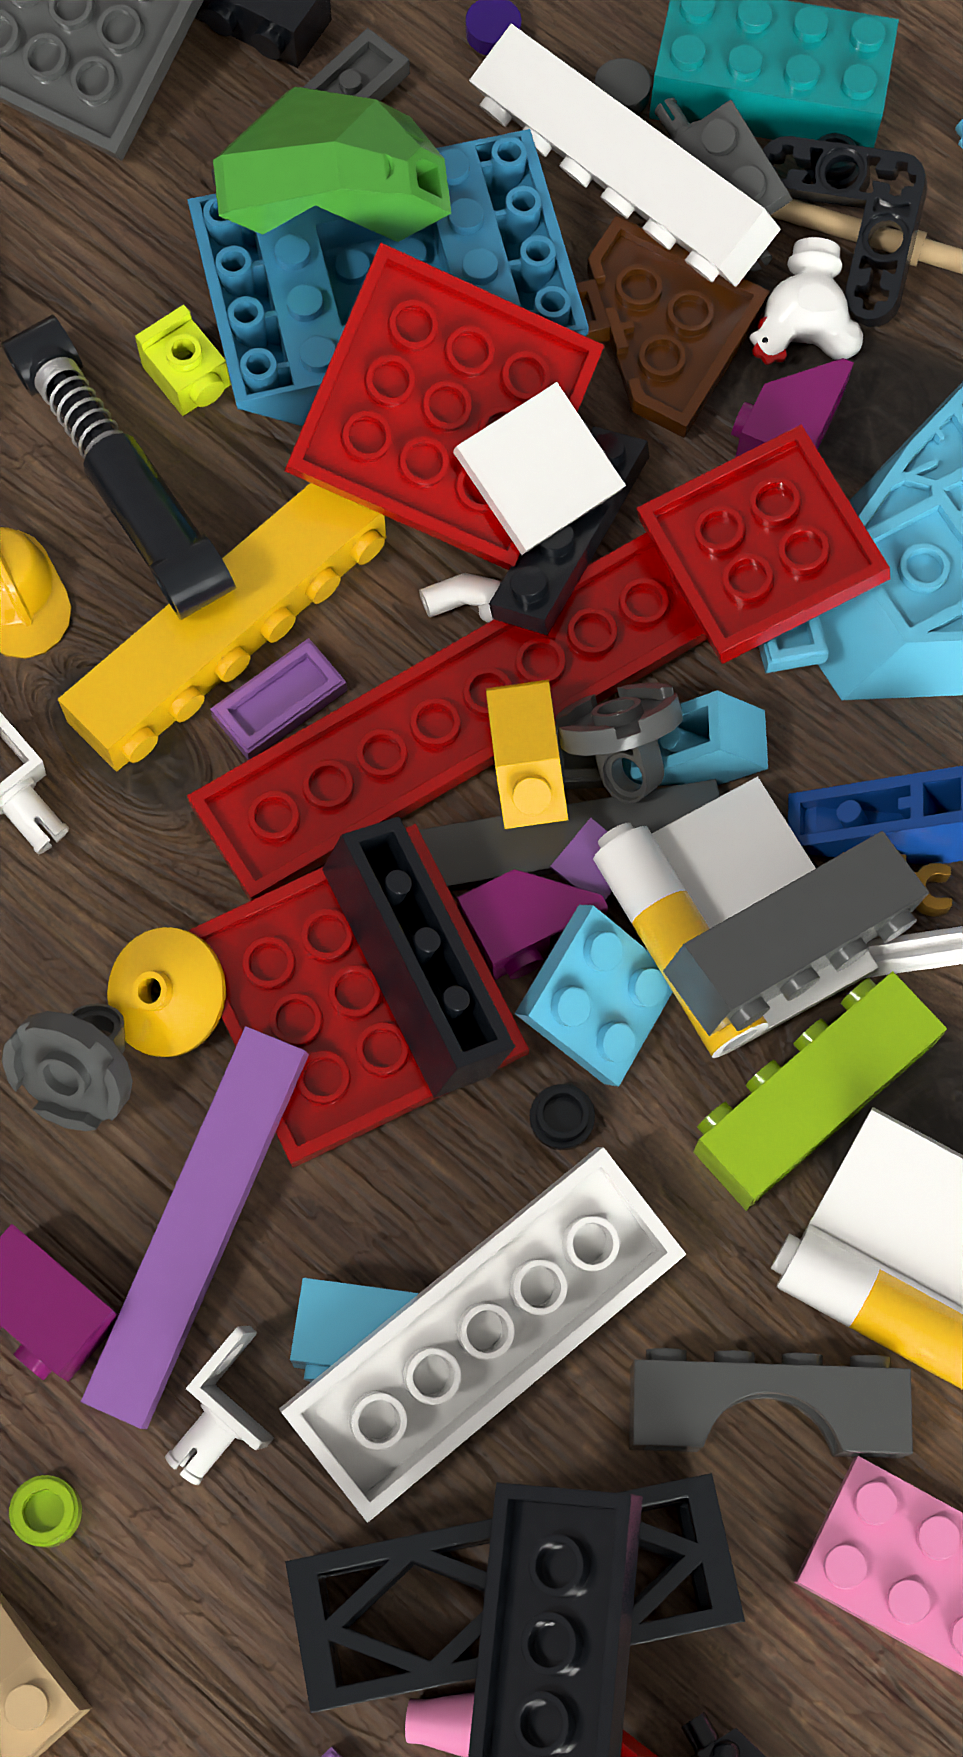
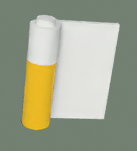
M758 776L652 834L647 826L633 828L631 823H624L611 829L598 840L601 849L595 854L594 862L712 1058L723 1056L873 974L879 968L869 951L841 971L837 972L832 964L817 972L820 980L793 1000L787 1001L782 993L767 1002L770 1006L769 1011L748 1027L737 1031L732 1024H729L709 1036L663 970L684 943L816 869Z
M872 1107L801 1239L789 1233L771 1266L772 1270L781 1274L776 1287L963 1390V1155Z

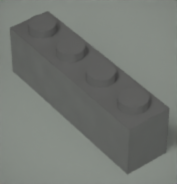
M881 831L684 943L663 972L709 1036L729 1024H732L737 1031H740L767 1013L770 1009L767 1002L782 993L787 1001L793 1000L820 980L817 972L832 964L837 972L857 961L869 950V947L866 945L868 941L880 936L887 943L901 935L917 921L912 911L929 894V891L886 834Z

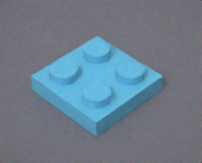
M579 904L517 1008L515 1015L603 1084L619 1087L673 991L647 949L594 905Z

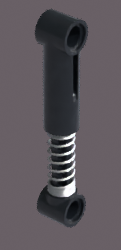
M52 314L2 342L1 346L10 364L31 396L37 393L42 396L43 400L50 405V410L57 416L58 422L64 427L67 435L71 437L72 443L79 449L80 455L85 459L83 463L84 472L150 568L159 588L178 618L182 620L236 589L231 574L209 538L205 534L201 536L135 438L118 430V424L115 420L111 419V413L104 409L100 398H96L95 390L89 387V381L80 370L83 368L82 361L58 319Z

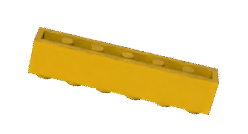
M308 484L222 558L232 576L236 589L182 620L178 618L170 604H168L60 696L58 702L68 724L116 772L129 761L136 763L142 760L154 749L158 742V736L175 721L181 723L191 718L202 706L205 695L221 681L226 683L238 677L249 664L250 656L267 641L274 643L284 637L294 625L296 616L312 602L319 604L325 601L336 590L341 577L357 563L359 565L368 563L380 552L386 538L385 515L317 485Z

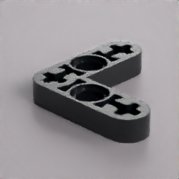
M793 136L779 137L770 141L763 148V152L772 166L774 164H783L786 155H793L797 166L814 169L813 158L819 157L815 168V184H810V176L808 171L791 169L787 174V178L781 179L791 198L864 209L845 297L852 317L859 324L867 327H879L888 323L896 316L901 304L926 199L927 178L922 163L915 156L905 152ZM840 161H850L859 167L857 180L845 189H836L827 183L829 169ZM871 165L876 166L875 170L878 179L890 181L897 179L899 171H907L909 180L914 186H905L902 189L901 195L894 196L890 184L872 180L873 192L867 193L866 191L870 184L869 167ZM893 226L903 233L901 246L895 252L888 255L874 252L870 248L872 235L879 228ZM865 264L883 270L880 287L883 296L888 299L887 301H877L874 310H866L863 299L858 297L860 293H870L875 277L872 268H864ZM896 269L895 274H891L890 272L886 271Z

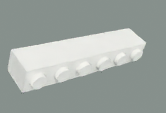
M510 24L469 80L485 97L479 106L488 115L504 127L513 120L523 127V130L530 129L539 154L546 157L551 149L564 158L559 166L570 177L585 188L592 180L605 189L600 197L610 207L626 219L635 211L647 220L642 229L667 250H670L675 243L679 244L690 253L686 257L685 262L710 282H713L719 274L736 287L781 230L765 208L513 24Z

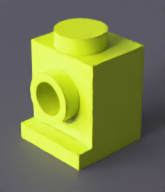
M184 304L135 335L142 367L182 416L197 407H206L214 403L224 390L231 385L226 360L192 320L191 313Z

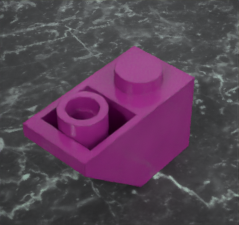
M516 869L457 897V907L494 980L506 974L509 975L510 979H517L540 967L544 963L542 956L552 951L579 904L594 905L604 915L607 914L608 909L607 903L600 894Z

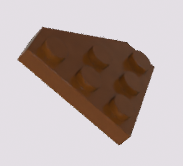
M616 215L588 258L587 274L589 280L596 279L610 324L609 341L632 412L685 438L765 309L770 291L744 278L735 287L719 274L713 282H710L685 262L686 257L690 254L687 250L676 244L670 250H667L650 237L641 227Z

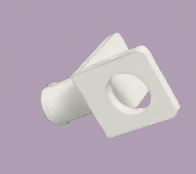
M0 712V736L24 763L0 783V815L5 814L34 847L33 850L37 854H42L49 850L52 845L49 843L50 839L40 829L38 824H41L56 842H59L66 835L69 827L62 823L34 790L36 783L46 776L42 759Z
M238 1326L186 1387L202 1403L201 1407L204 1412L173 1450H170L165 1455V1459L175 1470L179 1465L184 1467L197 1451L194 1458L180 1473L183 1478L194 1485L201 1483L203 1476L235 1438L245 1441L254 1450L268 1447L274 1439L269 1432L215 1385L256 1336L257 1332L251 1326Z

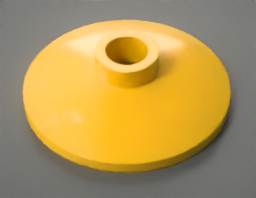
M162 927L146 931L130 941L114 962L108 981V1005L116 1008L123 1015L125 1041L136 1050L156 1057H174L186 1054L200 1046L212 1034L222 1016L226 999V982L222 965L213 949L202 938L192 932L172 927ZM157 980L161 987V993L159 998L153 1002L151 988L154 981Z

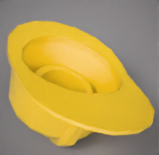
M0 527V653L6 657L23 659L45 654L61 641L69 627L71 605L66 588L46 550L35 537L20 530Z

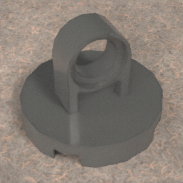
M641 683L617 687L620 697L618 699L598 705L596 696L593 694L565 707L555 717L561 749L569 754L595 755L600 777L605 788L613 797L621 802L629 804L639 802L655 790L663 781L664 764L657 739L672 732L683 721V711L677 693L674 694L673 687L669 684ZM622 758L631 760L640 769L642 785L631 781L622 768Z
M96 1003L76 1008L70 1014L44 1011L30 1015L4 1044L2 1065L8 1083L15 1092L23 1085L28 1093L39 1101L32 1110L42 1118L61 1127L81 1131L95 1130L102 1121L108 1119L112 1121L130 1099L133 1080L128 1062L123 1056L126 1048L123 1015L112 1006ZM100 1030L108 1031L111 1034L107 1037Z

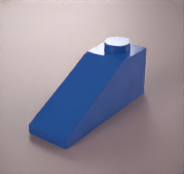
M963 766L789 793L788 825L807 855L837 857L842 852H846L883 831L898 852L906 855L907 863L928 865L931 863L944 864L963 861Z

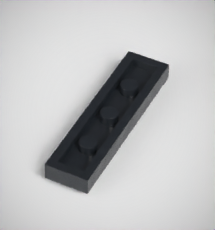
M593 426L590 431L626 486L525 554L521 555L520 553L515 567H510L489 603L492 619L548 636L650 456L647 440Z

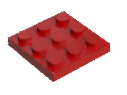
M802 424L636 508L641 524L721 664L891 579L889 565Z

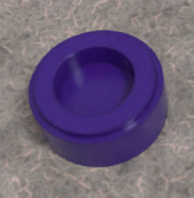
M509 0L476 1L471 5L466 14V38L469 45L477 52L488 55L510 24L521 30L522 19L520 11Z

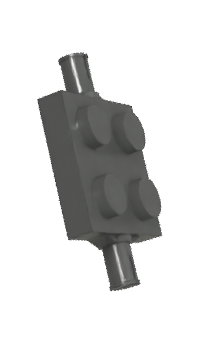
M675 98L664 100L675 118L673 121L661 103L656 107L655 115L658 116L668 132L670 140L765 208L770 215L793 201L732 100H729L703 119L692 123L688 122ZM767 249L760 256L765 266L772 260V255ZM758 261L750 268L752 272L762 269Z

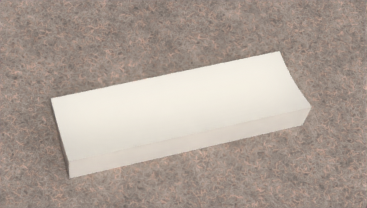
M597 1147L292 1397L279 1410L368 1523L682 1259L686 1253L605 1148Z

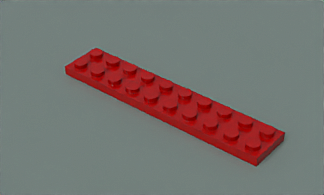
M646 532L587 566L548 636L494 619L188 794L187 798L193 811L251 901L306 875L326 863L341 834L398 816L401 819L494 765L486 688L549 680L555 720V717L565 707L576 701L595 694L598 704L617 693V687L634 683L704 642L707 638Z

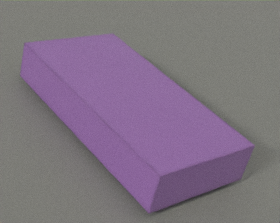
M308 638L210 708L215 721L247 760L268 749L347 691V683Z

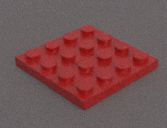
M380 242L284 471L509 570L510 567H515L520 552L453 451L456 446L556 382L578 412L605 345Z
M415 823L405 829L515 1045L512 1052L497 1068L499 1069L528 1055L529 1048ZM323 867L188 930L202 938L213 949L222 965L226 982V999L221 1017L235 1046H237L246 1026L303 1049L309 1054L276 1130L280 1143L293 1168L441 1097H433L324 875Z

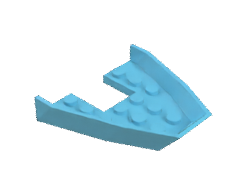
M962 382L849 500L889 565L891 579L819 615L829 655L826 663L818 664V666L841 700L963 695Z

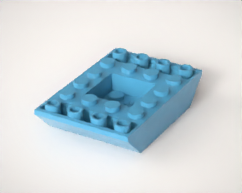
M527 129L436 148L445 159L452 214L399 242L318 206H313L262 235L219 217L216 193L187 199L237 409L299 426L304 425L380 242L586 336L589 332V326L531 130Z

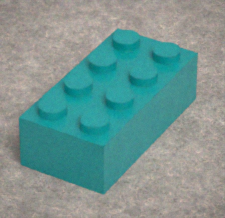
M670 0L654 74L649 119L660 120L654 111L661 103L671 120H675L664 101L668 98H675L677 100V104L689 123L703 119L729 100H732L755 137L774 140L779 137L793 136L818 140L826 134L840 133L851 138L857 146L874 148L884 111L899 19L788 0Z

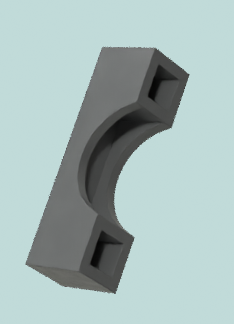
M653 1348L646 1350V1360L635 1359L630 1366L629 1450L698 1452L704 1446L712 1426L725 1410L741 1402L754 1399H769L789 1404L807 1415L823 1434L833 1457L860 1456L861 1458L901 1459L913 1454L911 1369L891 1368V1357L850 1356V1367L823 1366V1355L786 1353L782 1354V1364H756L754 1352L727 1350L714 1352V1362L687 1361L686 1350Z

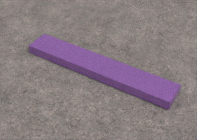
M245 1026L81 1399L82 1403L140 1429L148 1428L309 1056L305 1050Z

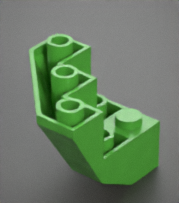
M293 87L213 159L219 217L262 235L313 206H318L396 242L452 214L444 157L410 116L376 99Z

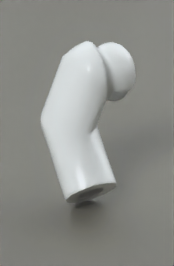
M463 573L419 590L429 618L466 604L478 606L480 618L488 623L494 620L492 619L489 603L502 581Z

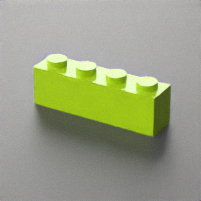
M893 971L877 985L869 977L861 982L840 1003L847 1010L830 1026L822 1018L816 1021L793 1043L800 1051L783 1067L775 1060L770 1061L745 1085L751 1092L746 1099L734 1109L726 1101L723 1102L697 1126L703 1136L699 1138L693 1153L745 1211L929 1051L947 1030L943 1023Z

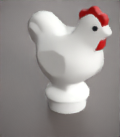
M819 237L803 238L794 243L793 254L789 257L787 265L795 276L789 277L774 288L766 302L764 318L758 323V331L752 333L749 337L754 344L752 349L753 356L760 358L765 365L785 361L787 356L786 348L790 342L814 344L834 360L842 358L848 360L860 351L863 343V332L859 324L850 319L846 297L833 279L839 275L842 269V262L839 259L840 247L837 243Z

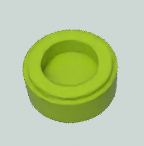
M50 1475L36 1476L24 1482L14 1493L9 1507V1519L16 1535L27 1544L43 1548L58 1546L67 1541L77 1530L82 1516V1504L75 1488L65 1480Z

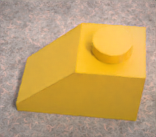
M549 680L486 688L504 829L568 820Z

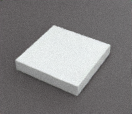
M557 382L456 446L453 451L521 555L609 499L626 486Z

